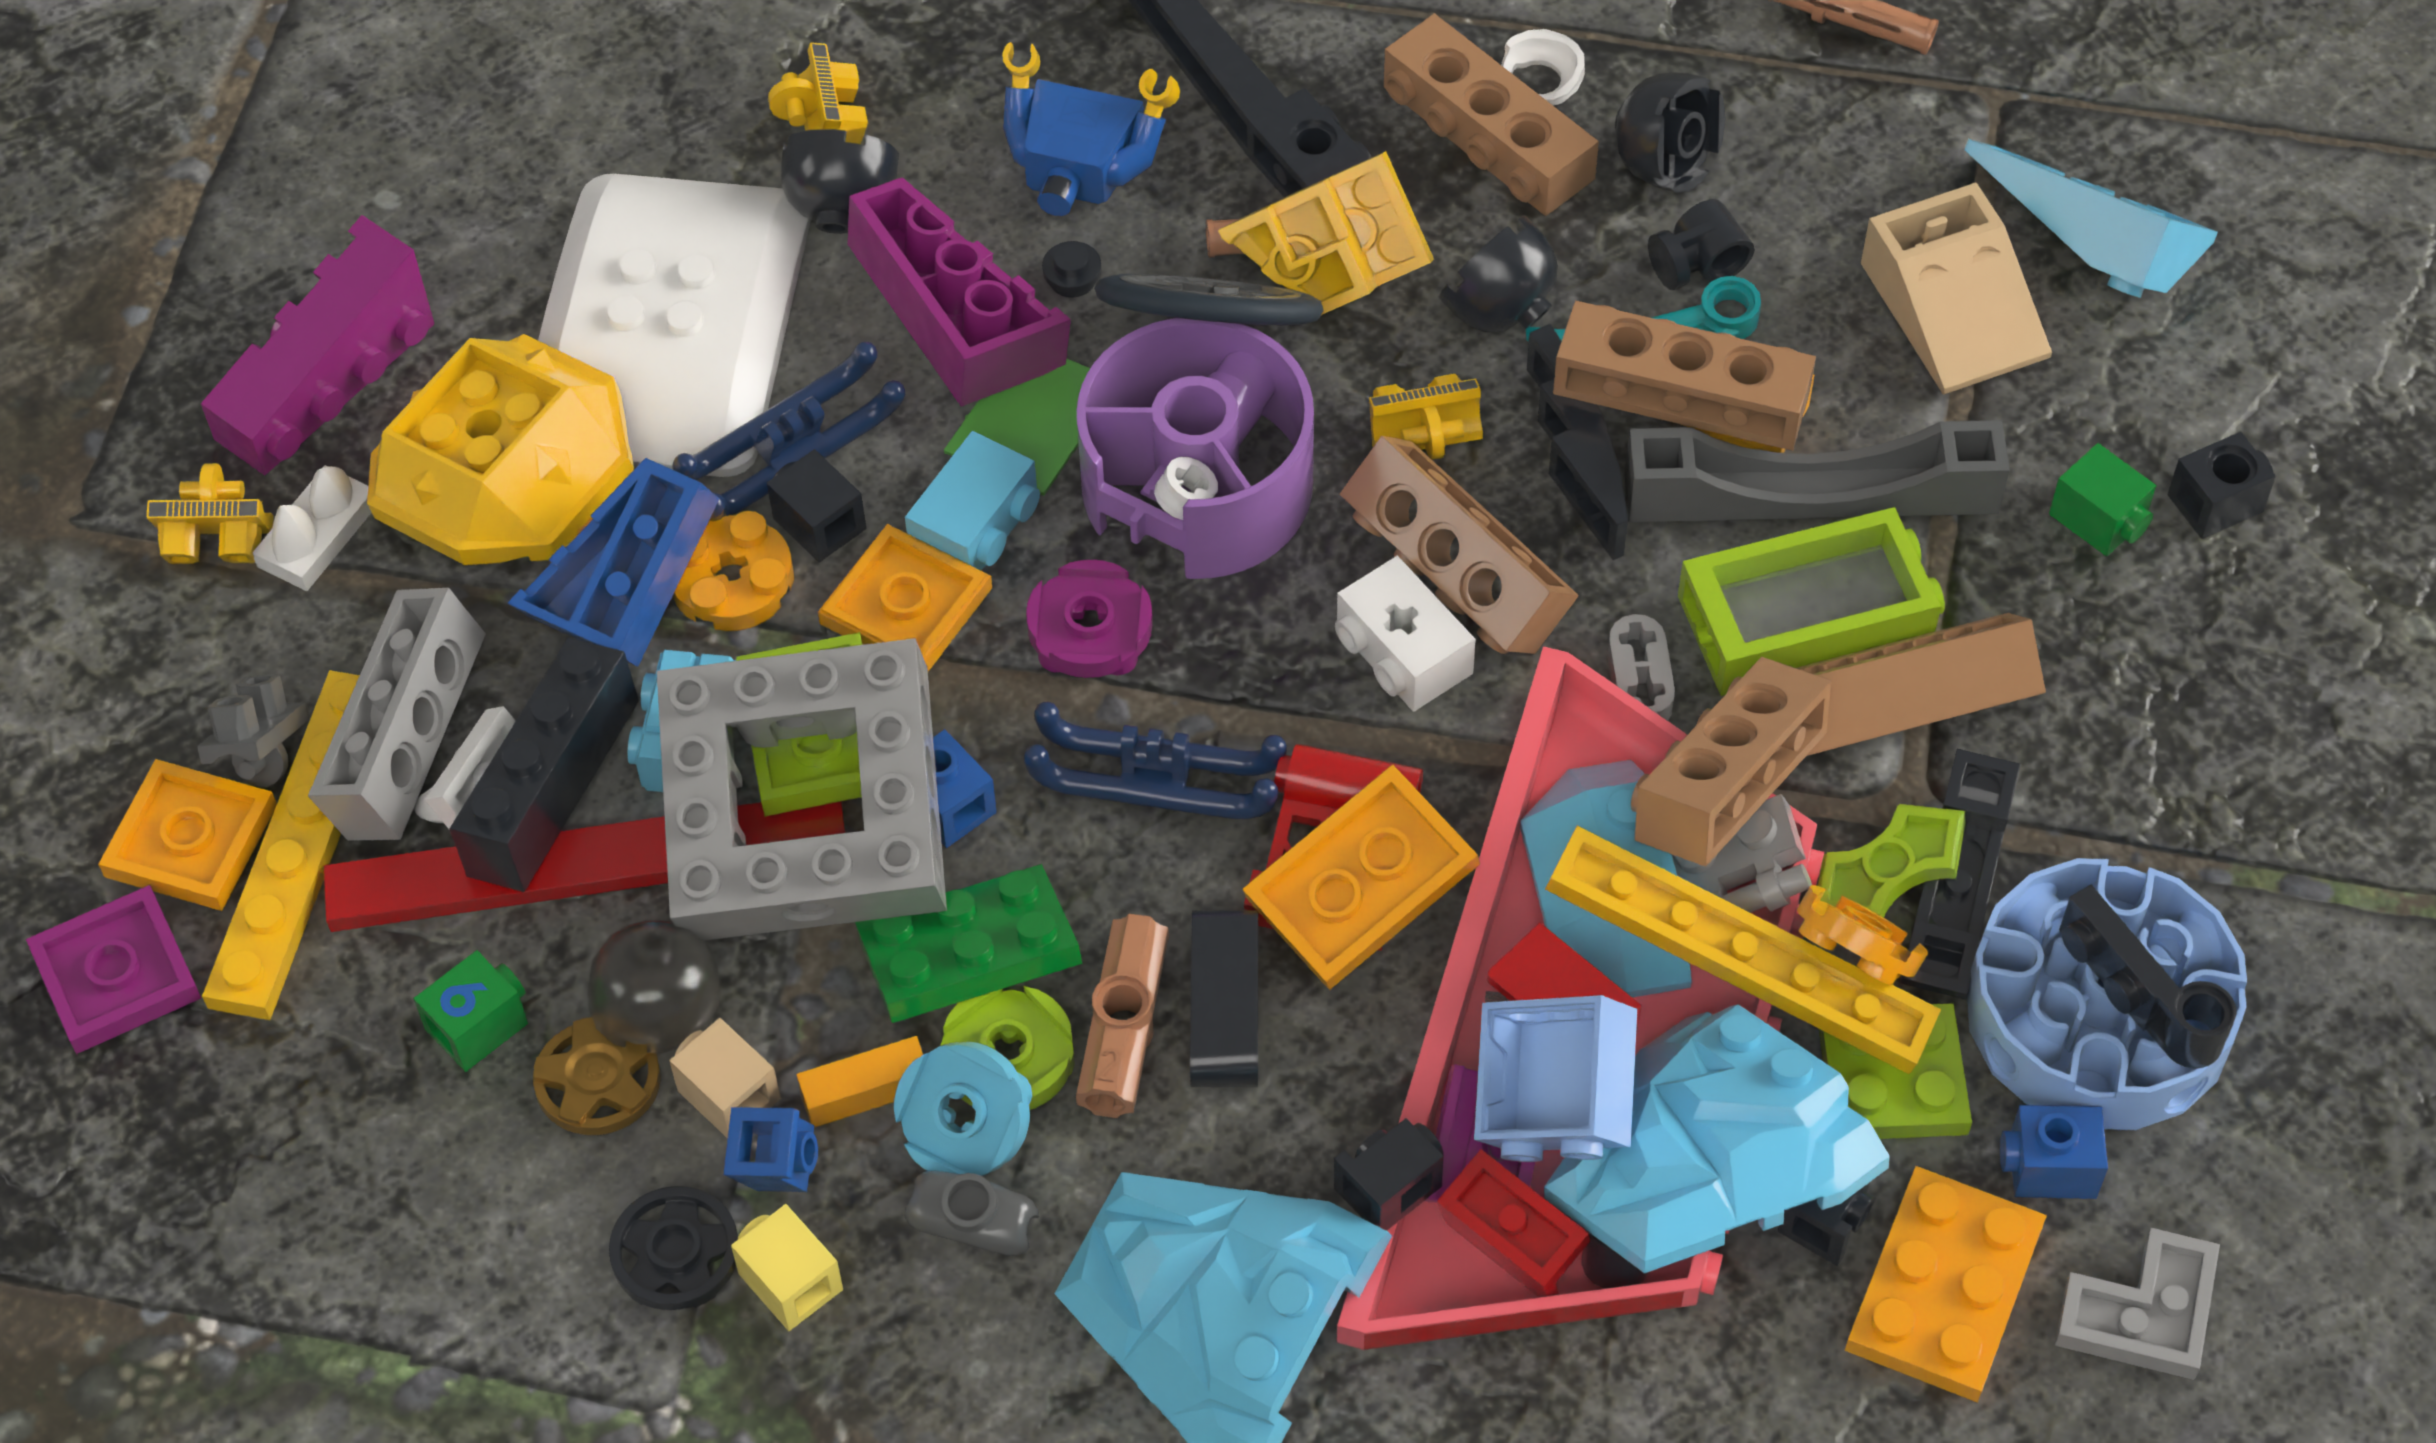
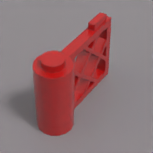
M1296 744L1291 756L1285 755L1279 758L1274 783L1277 785L1278 793H1283L1284 796L1266 869L1292 848L1288 841L1293 822L1318 827L1392 764L1421 794L1423 769ZM1253 869L1250 882L1263 871ZM1245 898L1244 910H1256ZM1258 912V926L1274 929Z

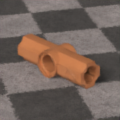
M1128 914L1122 919H1113L1100 983L1096 986L1092 995L1093 1017L1076 1093L1077 1105L1089 1109L1094 1115L1118 1118L1126 1113H1134L1146 1049L1154 1035L1153 1014L1169 939L1168 927L1155 922L1150 916ZM1128 1010L1136 1013L1134 1017L1127 1020H1117L1110 1017L1118 1011Z

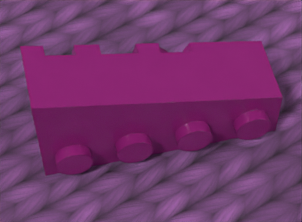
M903 177L849 196L847 245L961 407L1038 378L1066 364L1071 319L1057 307L1051 310L1045 307L1035 298V289L1019 275L1012 279L992 262L993 253L978 240L972 243L954 230L955 221Z

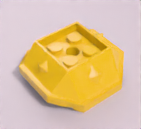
M522 334L510 341L469 338L424 388L413 391L410 403L384 429L380 444L371 452L367 505L374 518L463 565L502 563L529 556L530 561L549 560L562 545L567 547L593 520L590 515L634 470L632 453L628 444L621 392L615 378L526 334Z

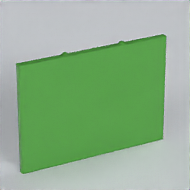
M1066 359L1065 365L1049 373L978 400L945 447L944 453L953 456L972 431L979 433L1034 460L1037 489H1039L1041 495L1045 496L1079 445L1076 409L1081 385L1090 368Z

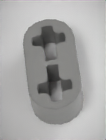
M1632 614L1624 616L1616 621L1610 630L1607 658L1611 682L1641 703V699L1636 697L1638 684L1646 683L1648 697L1651 701H1654L1653 706L1647 707L1668 721L1672 715L1675 687L1667 639L1663 627L1655 619L1646 615ZM1628 640H1639L1641 647L1645 648L1644 661L1635 662L1632 646L1628 644Z

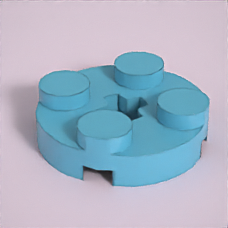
M975 1042L949 1043L914 1060L905 1070L895 1093L896 1123L902 1122L903 1133L909 1141L904 1143L908 1153L925 1170L955 1174L974 1173L982 1176L1002 1167L1021 1148L1030 1122L1029 1104L1032 1098V1090L1027 1078L1018 1073L1013 1064L996 1050ZM966 1095L973 1102L972 1107L976 1111L974 1121L965 1122L961 1128L954 1123L956 1112L948 1107L950 1098L960 1099Z

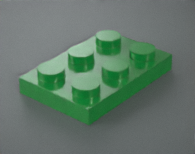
M1042 864L1013 871L1004 876L962 889L946 892L947 911L855 922L860 944L892 1023L1082 964L1079 944Z

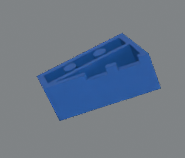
M645 458L590 515L593 520L567 547L562 545L549 559L552 563L525 591L520 589L508 604L526 616L575 639L624 651L627 662L638 667L719 498L701 482Z

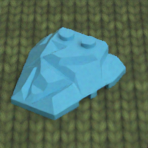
M1737 1004L1713 1015L1705 1012L1686 1017L1639 1050L1635 1056L1631 1147L1603 1148V1158L1597 1160L1564 1158L1544 1186V1199L1643 1273H1647L1723 1246L1725 1244V1231L1758 1220V1224L1763 1231L1784 1224V1210L1817 1199V1204L1822 1210L1841 1204L1889 1168L1890 1156L1869 1120L1848 1107L1849 1086L1841 1073Z
M1121 1172L1054 1294L1129 1375L1144 1395L1179 1431L1187 1443H1282L1292 1422L1278 1412L1343 1291L1345 1290L1360 1297L1392 1235L1388 1231L1329 1201L1268 1194L1266 1192L1240 1190Z

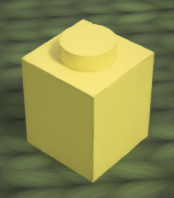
M787 1204L770 1216L765 1214L753 1219L740 1232L737 1241L731 1245L738 1274L788 1331H791L843 1291L837 1260Z

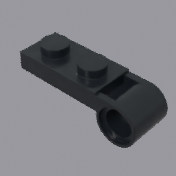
M2092 884L2070 896L2059 928L2064 945L2074 959L2080 963L2086 962L2102 981L2106 995L2112 1005L2121 1013L2129 1014L2142 1031L2147 1030L2167 1056L2175 1063L2187 1068H2204L2213 1064L2221 1055L2236 1018V1005L2231 995L2219 985L2206 981L2191 982L2179 988ZM2186 1020L2200 1021L2208 1026L2210 1030L2197 1029Z

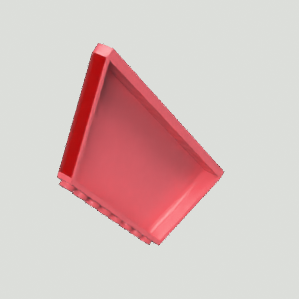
M1543 646L1479 856L1480 865L1476 867L1399 1120L1400 1123L1407 1118L1413 1125L1421 1123L1435 1136L1450 1067L1456 1064L1478 1071L1482 1003L1509 1001L1488 983L1489 969L1539 922L1544 925L1520 830V820L1568 769L1632 760L1645 774L1650 775L1665 759L1671 745L1675 741H1682L1687 736L1682 730L1568 652ZM1772 793L1768 799H1770V798H1772V797H1774V796H1776V795H1774V794ZM1790 806L1806 859L1782 868V871L1803 864L1809 874L1812 885H1817L1824 852L1812 849L1817 824ZM1756 879L1745 884H1742L1740 886H1737L1735 888H1732L1730 890H1727V893H1731L1735 890L1753 884L1756 882ZM1801 893L1791 896L1790 904L1770 911L1766 906L1751 912L1757 917L1801 939L1804 937L1798 932L1804 921V918L1797 912ZM1690 964L1691 988L1632 997L1642 1005L1636 1035L1635 1056L1640 1049L1686 1017L1705 1012L1713 1015L1737 1004L1779 1032L1782 1024L1781 1018L1770 1016L1773 1005ZM1543 1150V1160L1535 1162L1530 1188L1543 1198L1544 1186L1565 1158L1560 1156V1150ZM1424 1201L1387 1230L1392 1235V1238L1360 1297L1347 1292L1337 1324V1343L1369 1350L1697 1305L1700 1292L1714 1295L1723 1255L1709 1250L1650 1271L1640 1284L1604 1289L1594 1284L1585 1275L1581 1264V1252L1555 1283L1559 1295L1539 1298L1445 1222L1437 1203Z

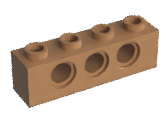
M1435 13L1385 48L1384 88L1391 98L1400 105L1408 106L1427 122L1434 133L1440 137H1447L1467 153L1470 160L1478 168L1487 169L1506 184L1518 200L1525 203L1528 202L1543 215L1547 216L1595 180L1599 141Z
M1575 300L1556 358L1553 394L1793 451L1810 394L1816 356L1800 353L1788 347H1774L1740 339L1727 333H1714L1679 325L1667 319H1653L1619 311L1606 305H1593Z
M1381 436L1339 494L1356 510L1353 518L1361 527L1378 537L1384 536L1397 548L1393 553L1394 557L1398 556L1413 573L1421 576L1426 575L1438 587L1435 591L1436 597L1454 612L1462 615L1467 614L1480 626L1477 631L1480 639L1501 654H1507L1508 652L1535 654L1579 596L1412 441ZM1416 499L1417 514L1411 523L1409 507L1412 501ZM1457 537L1459 553L1452 562L1450 546L1454 538ZM1499 576L1502 589L1499 598L1494 601L1491 589L1495 578Z
M1761 657L1743 677H1736L1729 686L1727 694L1712 709L1707 708L1703 711L1692 731L1682 741H1675L1671 745L1665 759L1650 775L1644 774L1638 780L1631 798V809L1636 812L1635 841L1706 867L1827 734L1832 681Z

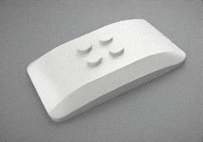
M604 174L593 178L584 186L564 243L538 341L615 378L621 392L628 444L632 453L634 469L645 458L672 469L673 461L679 454L688 453L694 455L768 410L811 222L810 219L802 216L788 202L783 188L624 174ZM755 447L750 448L706 476L730 477L745 472L754 464L758 455L757 449Z

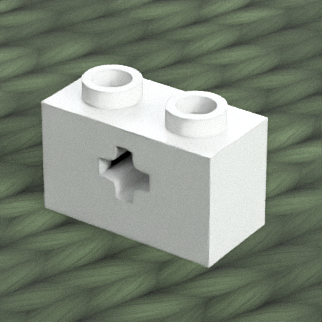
M1398 556L1337 593V622H1335V630L1340 641L1349 652L1353 654L1359 652L1373 667L1375 677L1381 687L1391 696L1398 695L1413 712L1473 674L1476 639Z

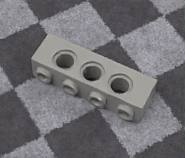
M450 588L396 591L310 789L308 797L348 841L401 840L486 635Z

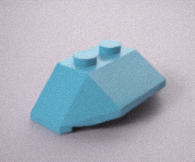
M1624 760L1568 769L1520 820V830L1544 925L1631 997L1691 988L1692 979L1689 962L1545 890L1577 825L1677 876L1670 853L1635 841L1636 812L1631 809V798L1638 780L1645 773L1632 760Z

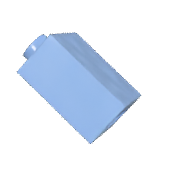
M1602 995L1482 1003L1474 1140L1501 1148L1502 1159L1519 1162L1542 1161L1543 1150H1560V1156L1570 1159L1597 1160L1603 1158V1148L1631 1147L1637 1009Z

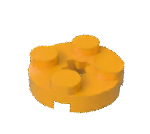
M743 511L736 515L724 516L717 521L709 520L677 585L673 599L679 610L686 617L696 622L695 616L703 621L713 622L714 629L739 631L757 626L775 615L781 608L780 599L787 593L788 587L791 591L794 582V570L789 547L782 535L767 525L765 518L757 512ZM725 566H742L739 569L740 578L737 580L729 581L725 574L715 575Z
M1816 885L1809 887L1797 908L1798 914L1804 918L1798 929L1801 935L1827 950L1833 951L1836 945L1840 944L1861 956L1857 966L1868 975L1883 983L1893 985L1896 978H1900L1901 975L1915 977L1928 955L1927 949L1919 943L1910 952L1901 945L1908 933L1892 922L1844 896H1841L1836 906L1820 901L1826 889Z

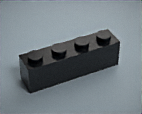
M569 637L566 639L449 828L467 877L525 892L639 702L624 651Z

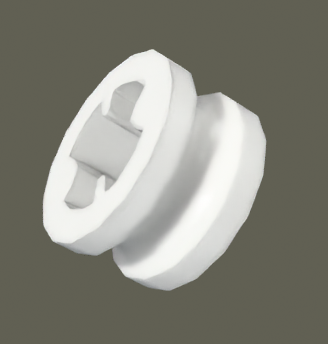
M1178 457L1171 460L1164 474L1157 481L1154 494L1158 504L1164 511L1175 518L1183 520V506L1188 499L1213 498L1218 491V482L1215 474L1201 461L1190 457ZM1181 485H1184L1187 488H1189L1191 492H1188L1185 489H1183Z

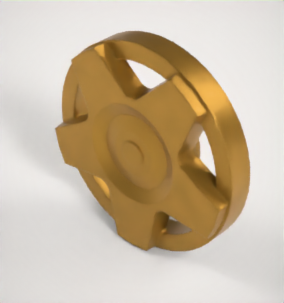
M595 1016L573 1021V1025L560 1031L548 1041L539 1056L536 1057L533 1072L534 1090L538 1103L545 1115L557 1126L582 1135L612 1133L637 1121L654 1102L661 1079L656 1051L643 1032L626 1023L610 1019H596ZM606 1036L617 1037L620 1039L616 1041H609L607 1040ZM572 1044V1048L570 1051L566 1053H561L565 1048ZM648 1063V1077L644 1088H642L633 1078V1074ZM546 1087L564 1092L560 1108L549 1098ZM601 1106H609L620 1111L602 1118H591Z

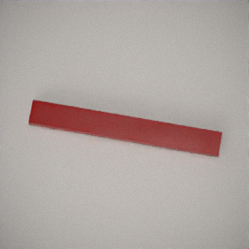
M842 801L770 816L764 815L761 802L737 806L738 824L746 836V845L846 833ZM665 816L561 831L525 892L467 877L456 846L323 865L326 922L330 932L666 884L668 883Z

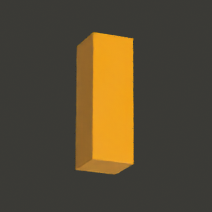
M917 1036L797 1073L800 1094L809 1121L814 1125V1128L893 1103L896 1089L903 1073L914 1060L923 1055Z

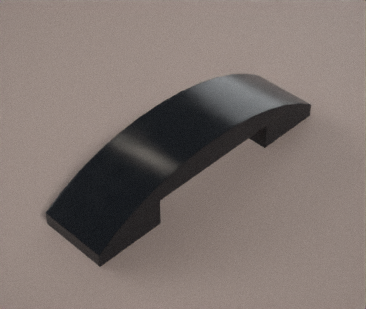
M1962 749L1956 750L1942 809L1965 811L1966 824L1956 879H1938L1924 882L1908 950L1912 952L1920 943L1927 949L1928 955L1915 977L1902 975L1900 984L1966 1000L1971 982V968L1981 939V931L2021 767L2020 763Z

